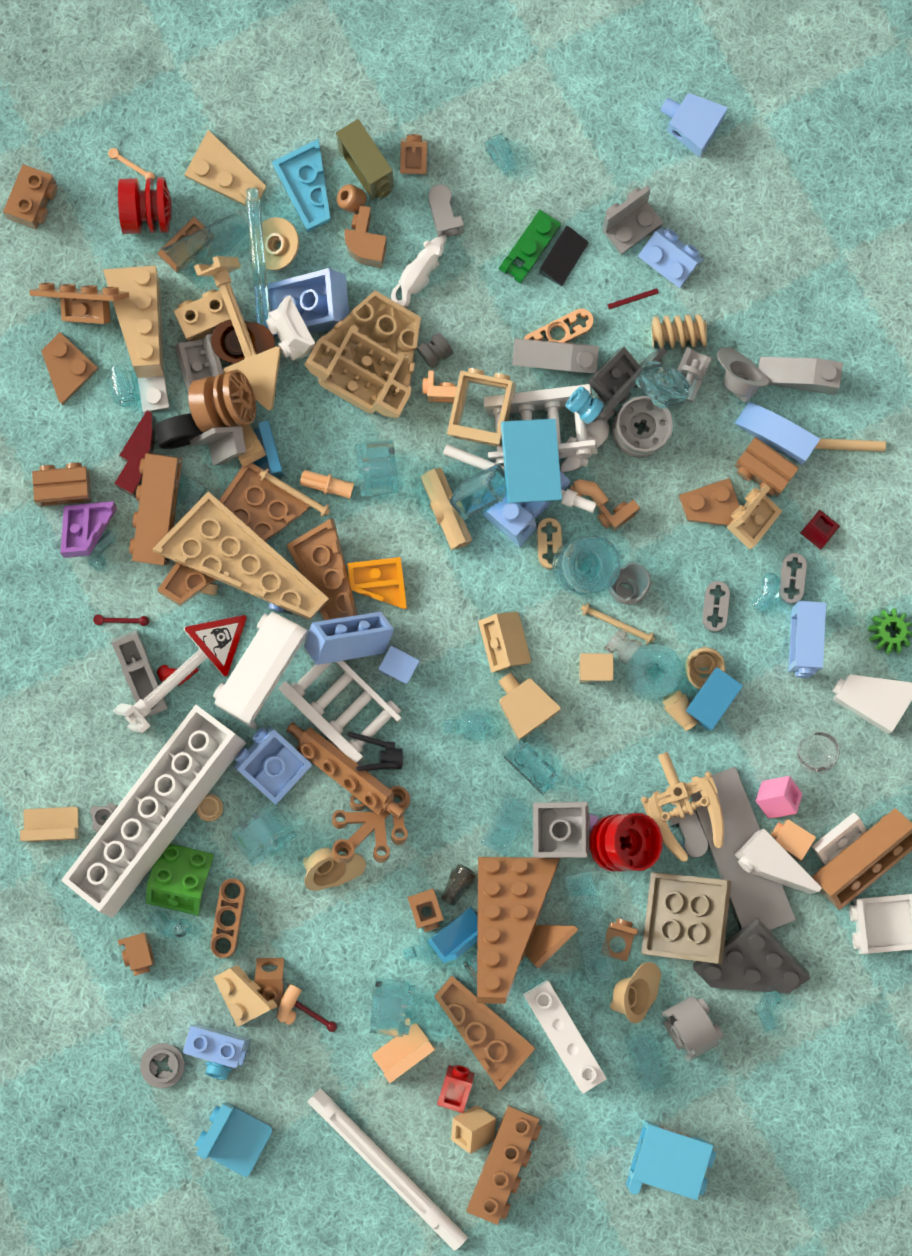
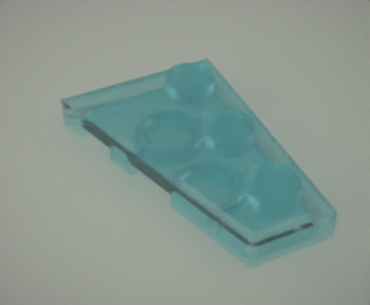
M233 213L162 250L197 288H200L210 277L197 276L194 266L197 264L211 265L214 263L213 257L216 256L231 257L254 232L238 214Z

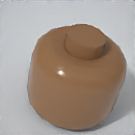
M352 184L344 185L337 194L338 206L350 213H358L360 205L365 206L366 193Z

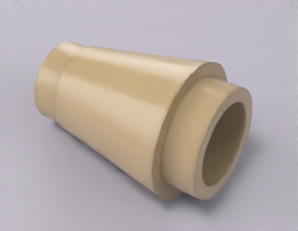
M680 689L672 692L662 700L664 704L663 709L685 731L698 723L697 719L686 712L690 702L686 693L682 694Z

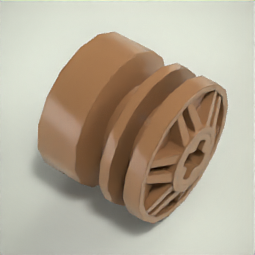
M238 369L218 374L216 377L210 376L195 380L189 386L188 399L190 411L201 432L205 433L212 428L237 427L253 423L256 415L255 396L248 378Z

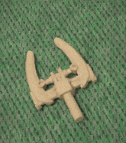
M665 752L658 755L669 787L661 794H659V791L654 792L652 797L648 799L642 797L641 802L647 815L653 818L659 826L663 843L682 862L687 861V853L675 839L666 821L674 816H680L683 819L685 818L684 814L689 813L691 816L696 808L707 806L713 830V843L715 847L721 848L724 838L723 814L717 796L718 791L711 773L706 772L705 777L702 778L692 777V782L689 783L680 782L669 753ZM700 791L702 798L696 802H689L690 796ZM668 803L676 805L673 811L663 812L662 806Z

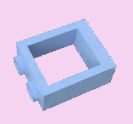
M798 601L792 607L788 672H795V677L811 678V675H815L823 668L825 602Z

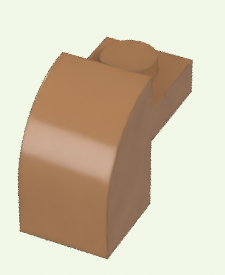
M360 205L359 214L354 213L352 229L355 230L345 229L344 231L347 250L357 262L367 266L382 268L387 247V237L368 233L371 207Z

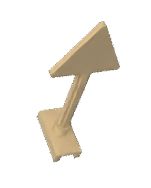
M216 256L213 257L214 263L211 265H195L194 268L197 276L213 277L216 286L219 287L245 356L244 360L224 368V373L237 369L243 372L251 384L255 399L267 410H273L281 347L276 346L259 354L255 352L230 284L232 281L229 273L241 268L238 257Z

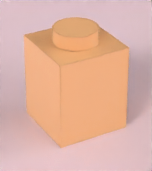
M789 819L785 820L783 824L778 822L770 834L797 861H801L816 839L814 835Z

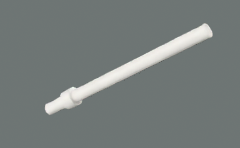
M446 445L443 452L444 455L505 478L504 466L451 445ZM561 489L563 505L571 508L576 506L588 512H594L597 503L577 496L578 493L570 489L566 491Z

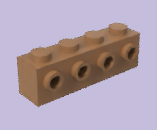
M145 453V458L141 459L139 472L143 474L142 485H138L136 491L139 509L138 512L135 511L133 516V527L136 528L135 538L131 539L129 553L133 554L132 561L157 565L169 564L170 559L153 552L152 549L174 527L183 459L181 457Z
M896 808L883 816L878 823L867 832H864L855 842L842 850L838 856L812 876L822 887L820 892L840 911L912 851V823Z
M507 1106L466 1212L498 1225L500 1219H506L511 1204L506 1202L510 1192L515 1194L519 1187L521 1178L517 1176L521 1166L526 1168L532 1153L527 1149L531 1139L537 1140L542 1125L538 1124L539 1117L513 1106Z

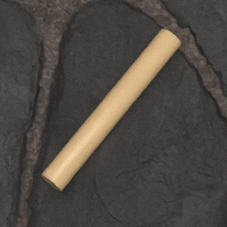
M820 439L814 449L885 452L886 441Z

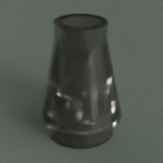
M458 863L456 868L451 870L441 899L455 906L457 901L473 886L477 874Z

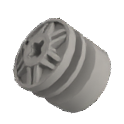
M639 396L632 398L622 406L613 420L611 432L614 443L620 451L628 456L637 458L651 456L667 442L672 433L673 421L671 412L663 402L655 397ZM639 423L644 424L643 429L647 431H644L641 435L637 434L638 429L634 427L638 426Z

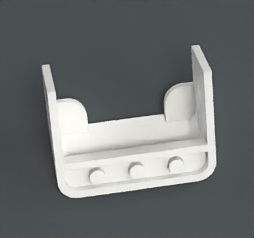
M271 612L269 615L265 613L257 625V628L260 630L226 684L221 683L213 695L216 698L215 705L219 709L254 730L258 727L254 722L256 716L303 641H306L309 633L305 628L275 612Z

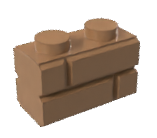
M757 437L752 440L734 466L738 469L737 474L747 481L753 479L760 484L759 489L767 484L770 490L766 495L770 497L773 494L778 497L799 469V467Z
M68 463L66 468L56 469L54 465H44L39 467V471H32L34 502L38 507L92 502L89 470L86 466L82 467V463Z

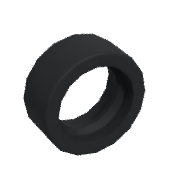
M191 413L174 416L155 425L159 447L163 449H174L190 445V440L203 434L197 427Z

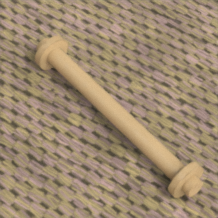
M262 469L260 472L261 481L264 479L270 481L320 511L321 517L324 514L326 516L329 514L328 504L324 507L269 474V469L265 471Z
M587 603V605L583 604L581 611H583L582 615L585 616L588 613L646 640V645L649 642L653 644L655 639L653 637L654 633L646 634L589 607L590 603Z

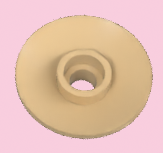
M274 217L265 220L257 227L252 237L251 250L253 257L261 267L268 270H280L287 267L294 260L299 249V236L296 228L291 222L283 218ZM281 242V247L277 250L276 246Z

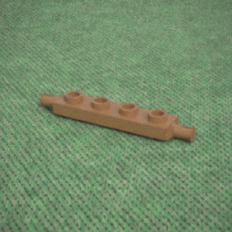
M294 722L288 726L286 731L298 740L297 751L372 811L380 815L387 810L398 820L404 815L405 810L393 802L394 792L367 771H357L356 767L359 765L313 728L310 727L304 731Z

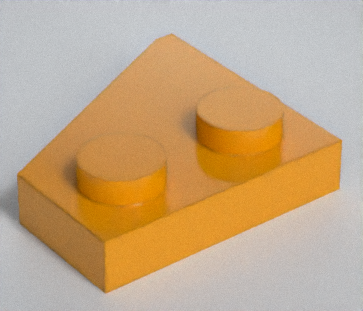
M401 557L347 563L352 591L402 609L407 608Z

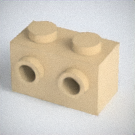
M213 289L207 291L202 295L203 298L194 302L192 300L182 302L178 305V309L174 310L187 342L201 340L206 335L213 334L214 329L220 323L231 320L220 290Z

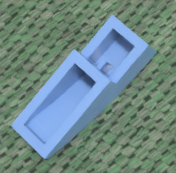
M748 402L735 422L740 428L757 437L776 451L783 452L801 465L806 462L820 440L793 422L752 402Z

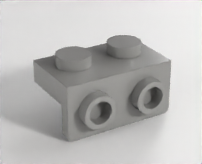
M212 334L206 335L201 340L181 342L175 346L187 392H189V386L193 381L210 376L216 377L218 374L224 373V367L221 365L220 358L215 354L211 345Z

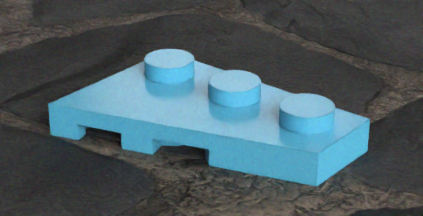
M319 139L272 161V165L307 233L331 222Z

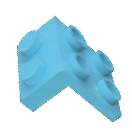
M228 1102L223 1103L221 1107L216 1105L209 1118V1121L212 1122L208 1132L203 1130L195 1146L199 1147L196 1155L205 1160L209 1157L246 1177L253 1170L273 1129L270 1125Z

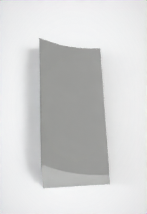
M736 767L711 775L718 791L717 796L723 814L724 838L721 848L715 847L713 843V830L707 806H700L696 808L695 812L707 838L708 849L720 879L732 881L729 903L740 930L757 918L769 930L795 921L796 919L782 884L754 875L752 872H746L739 865V859L734 855L755 832L760 830ZM700 791L690 796V802H696L702 798Z

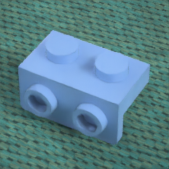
M660 228L655 231L638 257L678 288H681L696 266L702 262L703 258L699 256L700 252L690 244L684 245L679 241V236L669 228Z

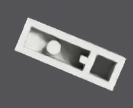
M765 829L755 832L734 854L739 859V865L748 873L752 872L754 875L807 894L817 893L822 889Z

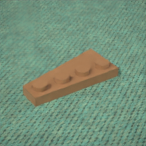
M329 519L286 544L300 573L329 598V601L320 610L324 620L357 615L334 519Z
M451 976L434 997L500 1091L535 1050V1047L486 1004L477 1003V997L455 977Z

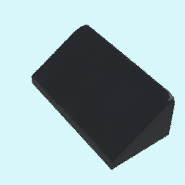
M566 225L541 265L539 274L562 287L589 242Z

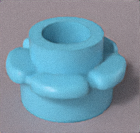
M206 1062L205 1064L207 1066L205 1074L213 1078L227 1080L228 1073L232 1072L231 1068L215 1062Z

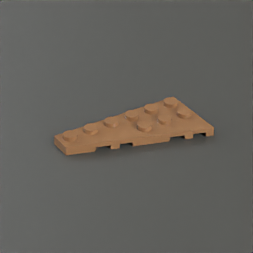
M478 857L477 1003L506 1004L520 962L523 960L527 944L531 939L542 911L547 892L552 885V879L555 872H557L560 858Z

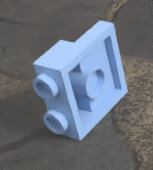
M269 726L267 729L262 727L253 736L255 742L248 750L245 747L241 749L234 758L236 763L233 766L276 805L313 764L276 730Z

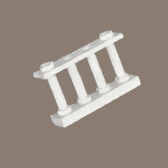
M590 384L514 393L510 413L521 414V420H532V413L535 410L543 409L548 411V419H556L559 458L576 456V458L584 459L591 457L592 454H598L595 440H588L586 423L580 419L577 412H575L577 442L561 444L558 410L561 407H566L569 397L581 386L588 390L593 398ZM505 394L484 397V407L488 416L492 415V417H495L496 433ZM497 447V451L488 452L489 461L504 466L503 448Z
M337 661L335 663L345 673L316 702L313 701L311 704L303 698L304 691L331 663L315 664L297 683L294 682L292 685L285 681L278 688L279 691L340 751L357 764L364 759L360 753L363 751L362 747L367 742L357 739H351L348 742L341 734L344 732L343 728L371 699L384 710L362 731L361 735L373 737L391 717L397 723L402 720L398 715L401 710L391 700L386 703L344 661ZM354 680L364 692L335 721L332 720L328 723L322 717L325 713L323 710Z
M545 980L523 994L579 1090L585 1093L605 1081L607 1078L549 981Z

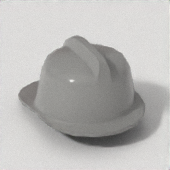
M724 347L720 348L717 352L718 360L726 369L724 385L741 401L748 402L760 387H765L769 384L768 378L760 372L756 365L733 348Z

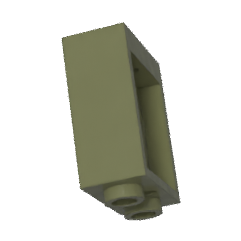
M357 119L336 132L338 150L372 200L377 197L383 199L392 192L391 188L394 187L393 170L360 120Z

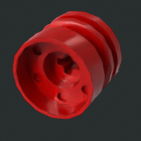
M165 177L157 178V189H154L153 179L147 178L145 190H141L138 178L119 179L118 210L122 234H141L143 222H147L150 233H156V221H159L161 233L169 232L170 220L172 218V201Z
M644 813L607 815L596 822L589 836V849L593 860L599 867L609 872L644 871L656 863L663 848L662 834L659 826L653 818Z

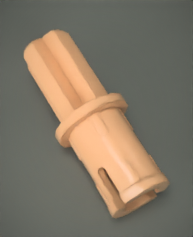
M307 470L303 471L300 479L302 486L324 491V495L331 493L350 499L354 482L351 483L331 477L332 474L325 476Z

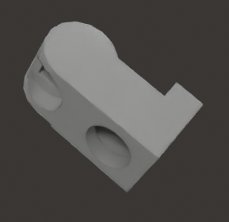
M445 185L433 186L429 192V206L437 237L444 234L450 237L464 233L462 217L453 216L451 191Z
M695 810L691 816L689 813L684 814L685 818L683 819L680 816L670 818L668 824L669 826L677 824L684 840L683 849L687 855L692 858L703 856L708 850V841Z

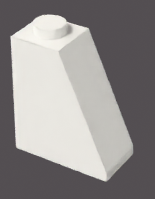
M850 674L845 680L840 678L832 692L836 693L833 698L835 702L887 734L893 732L912 701V683Z

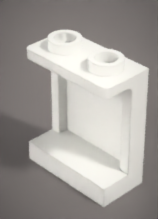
M912 894L853 899V905H849L851 922L855 921L856 932L852 933L854 949H859V954L912 950Z

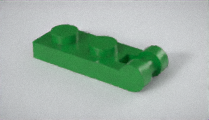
M539 209L509 255L500 265L499 270L505 274L508 272L515 277V281L522 284L561 227V223ZM516 259H519L525 264L520 268L513 263Z

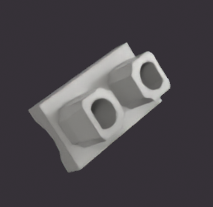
M687 347L668 392L693 402L712 358L699 354Z

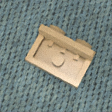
M767 484L759 490L755 487L745 497L746 504L744 506L740 505L731 514L730 517L733 520L727 526V529L749 550L756 546L782 512L766 496L770 490Z

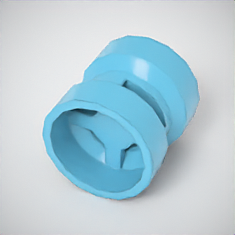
M581 386L569 397L566 408L572 413L577 412L580 419L589 424L601 412L603 402L598 398H592L589 391Z

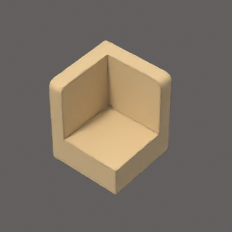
M580 654L579 683L613 680V654Z
M476 1105L453 1118L451 1140L471 1154L494 1140L496 1118Z

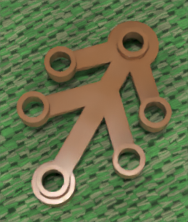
M400 786L389 788L394 792V798L401 800L400 803L396 804L406 810L410 804V795L406 789ZM352 795L350 798L351 809L362 811L366 805L364 803L355 804L354 800L357 798ZM387 810L380 815L375 812L335 811L332 816V825L337 829H343L347 824H364L348 840L340 839L334 843L332 848L333 859L340 864L349 863L353 859L355 849L374 831L376 846L374 847L373 858L379 863L386 862L389 859L390 848L387 846L385 819L391 813ZM404 815L399 820L393 816L394 828L391 832V840L394 844L402 845L406 842L408 831L404 825ZM342 817L345 821L338 822L336 818ZM402 833L404 837L398 838L395 834ZM382 850L386 855L380 856L377 854V851ZM343 851L347 853V856H340L338 853Z

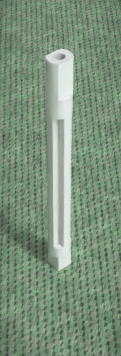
M321 1088L307 1101L454 1251L467 1240L468 1236Z

